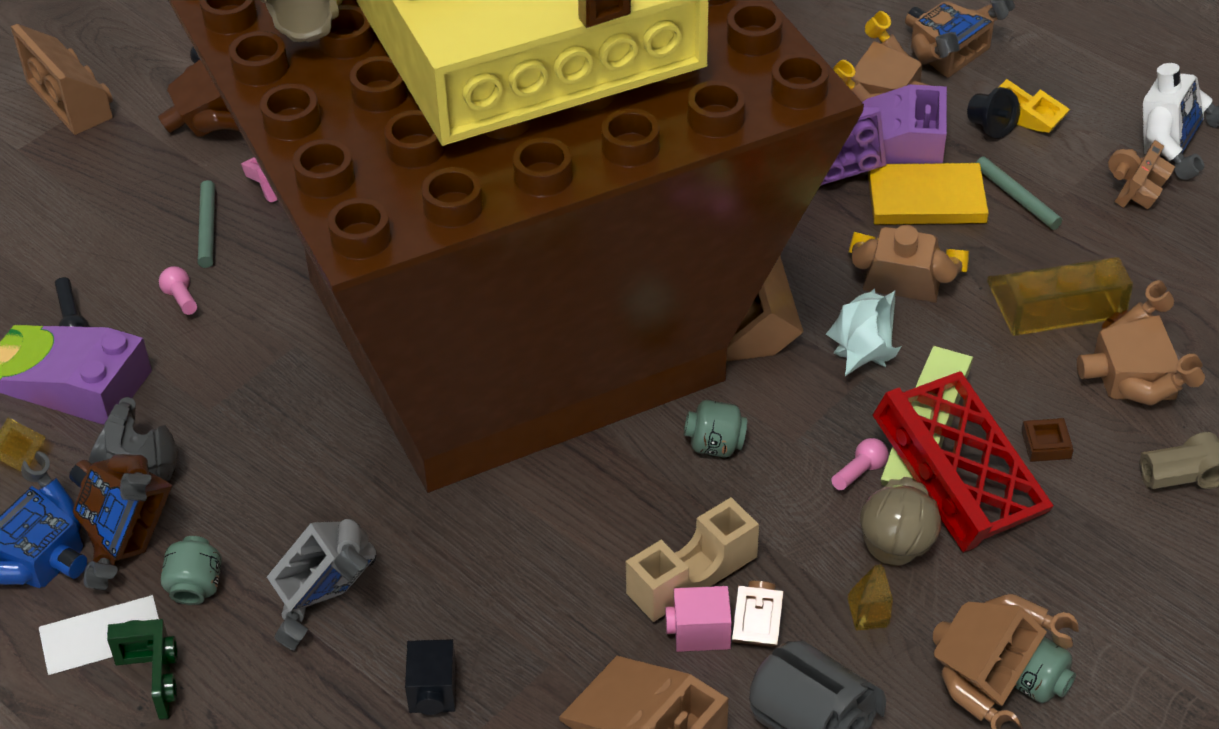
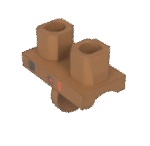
M1154 140L1143 158H1140L1133 149L1116 150L1111 155L1108 161L1109 169L1116 179L1126 180L1114 201L1115 203L1124 208L1132 199L1147 210L1152 206L1163 190L1161 187L1175 168L1174 165L1159 156L1164 145Z

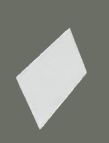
M153 595L40 626L39 632L48 675L113 657L107 641L108 624L125 623L130 620L145 621L159 619Z

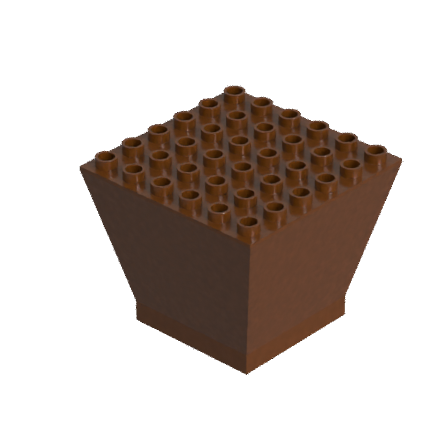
M168 0L304 246L310 282L427 493L726 381L727 346L859 120L864 108L862 101L772 0H708L707 67L442 146L356 0H343L338 7L339 16L332 20L331 32L312 42H293L286 35L280 33L275 28L265 3L260 0Z

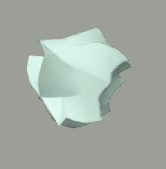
M874 288L871 292L859 295L850 304L843 305L839 317L826 333L827 336L839 343L834 354L840 357H847L845 376L870 361L886 367L885 361L891 360L898 354L901 347H892L895 291L884 297L876 294Z

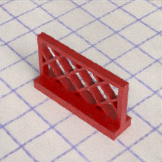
M961 371L905 392L900 387L888 391L872 414L915 481L925 485L928 495L936 500L942 522L963 553L977 548L982 540L1046 514L1053 508L1054 505ZM955 387L964 400L963 406L942 399L943 391ZM917 401L932 407L930 419L918 415L911 403ZM939 410L960 417L958 429L937 422ZM967 420L982 426L987 433L986 440L965 432ZM934 433L955 441L952 453L939 447L933 438ZM962 444L983 451L981 463L960 456ZM990 454L1006 461L1010 467L1009 474L988 466ZM957 467L978 475L976 487L967 485L962 481L956 472ZM985 478L1006 485L1004 498L983 491ZM1014 488L1028 493L1035 505L1026 507L1013 502ZM980 502L1002 509L1000 519L991 523L980 508Z

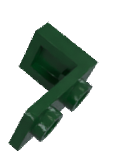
M163 619L130 620L125 623L108 624L107 641L116 666L152 662V699L159 720L168 719L169 702L177 700L176 678L174 673L170 674V664L177 663L178 661L175 636H168Z

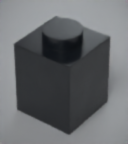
M453 639L407 641L405 690L409 713L435 715L440 712H455L456 658Z

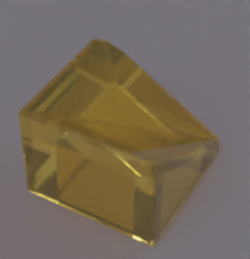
M8 417L0 430V461L21 471L24 460L30 467L35 458L36 451L41 449L46 437Z
M882 564L875 565L848 593L847 599L856 631L885 628L890 624L893 603L892 594L884 567H882Z

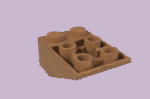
M616 656L559 716V720L571 729H727L729 698L691 674Z

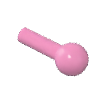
M176 266L166 268L159 277L161 291L165 294L173 295L184 314L190 315L197 310V304L188 290L190 278L187 272Z
M868 438L863 440L856 448L855 458L832 477L833 486L838 490H844L866 470H876L884 467L889 458L887 446L879 439Z

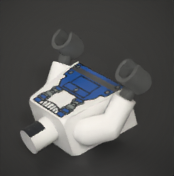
M1175 63L1162 64L1157 68V79L1144 98V154L1147 153L1154 140L1164 145L1159 156H1164L1169 162L1173 160L1177 177L1188 180L1198 176L1199 171L1203 170L1205 166L1199 155L1193 154L1185 158L1183 152L1204 120V112H1206L1209 126L1219 128V105H1213L1212 98L1199 89L1196 76L1180 74V67Z

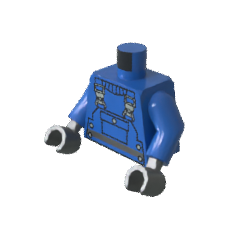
M36 451L35 459L42 466V470H31L24 460L21 466V473L27 481L38 482L41 488L38 490L31 486L0 515V585L28 584L36 588H42L60 572L72 579L79 577L87 565V557L80 553L83 548L79 535L82 525L74 517L73 508L75 504L58 479L52 480L48 475L47 471L50 466V460L45 453Z

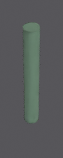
M982 156L976 161V163H980L983 175L1049 228L1055 230L1061 225L1063 219L989 159Z
M209 180L203 181L200 184L198 265L203 268L213 265L215 184Z

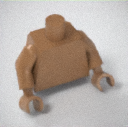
M1157 280L1147 286L1145 292L1148 299L1147 302L1144 304L1139 302L1124 316L1099 332L1094 354L1079 355L1077 358L1079 377L1081 379L1101 377L1107 394L1112 399H1128L1151 406L1162 400L1177 399L1178 392L1183 389L1182 385L1185 383L1189 387H1199L1205 380V374L1201 369L1203 364L1196 354H1187L1178 360L1160 315H1152V312L1155 310L1166 312L1174 304L1172 294L1169 291L1166 292L1167 287L1162 281Z
M1006 594L988 600L985 603L967 602L962 605L952 623L942 621L933 631V642L937 646L934 650V657L944 666L941 675L952 699L980 721L985 718L991 723L992 729H1000L1002 724L1007 721H1012L1019 728L1023 729L1022 723L1013 712L1009 710L997 711L993 706L995 703L1003 706L1047 633L1045 629L1051 631L1053 642L1059 647L1067 649L1073 646L1070 636L1058 632L1062 628H1070L1073 631L1079 632L1078 622L1073 615L1063 612L1058 613L1054 617L1047 614L1048 609L1015 594Z

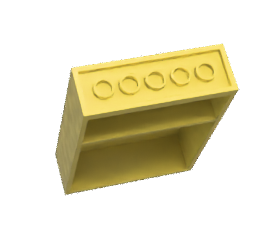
M356 0L442 146L707 67L708 0H631V14L586 28L579 19L578 0Z

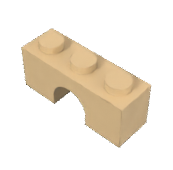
M730 497L697 517L696 531L692 539L681 550L674 553L661 539L626 561V594L655 622L665 615V607H674V588L711 587L757 558L759 524Z

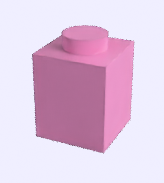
M728 586L674 588V607H665L666 633L675 634L676 652L731 649L732 622Z

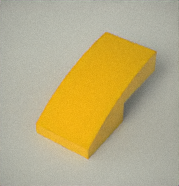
M1008 79L999 86L1012 90L1017 96L1020 103V116L1017 122L1019 126L1050 133L1070 110L1041 89L1034 96H1031Z

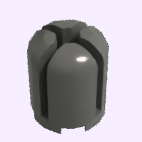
M787 641L776 648L772 655H768L757 669L750 686V708L756 720L769 729H870L876 713L882 717L885 715L886 697L882 689L804 641Z

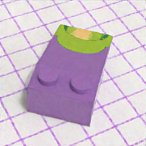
M13 325L0 341L1 394L102 425L105 424L114 406L119 404L122 398H132L152 371L144 339L111 328Z

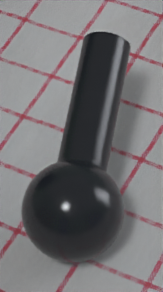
M66 277L57 279L55 287L63 317L58 326L90 327L88 321L81 315H78L70 279Z

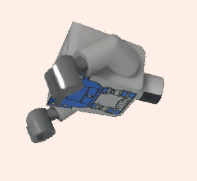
M344 519L341 522L310 523L267 576L284 602L282 611L284 621L274 638L292 651L296 649L308 630L307 627L300 624L303 621L306 607L342 595L367 567L373 565L376 560V550L368 542L367 532L354 520Z

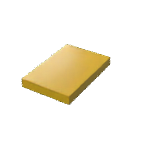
M980 163L886 164V166L868 171L874 224L987 223L989 213Z

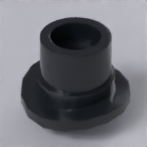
M999 87L995 88L990 94H975L969 101L967 116L970 122L982 125L987 136L1001 138L1010 133L1017 124L1020 116V103L1012 90Z

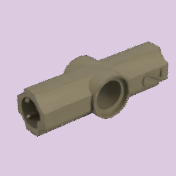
M1202 432L1190 437L1183 446L1142 452L1140 466L1144 484L1147 488L1151 487L1152 489L1197 482L1204 489L1219 487V438L1214 433Z

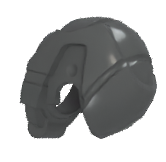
M130 397L122 398L119 404L114 406L106 420L104 428L92 448L89 462L93 464L111 459L116 454L142 455L148 460L149 472L168 482L175 472L178 456L173 435L166 425L152 429L145 435L136 433L133 430L136 403Z

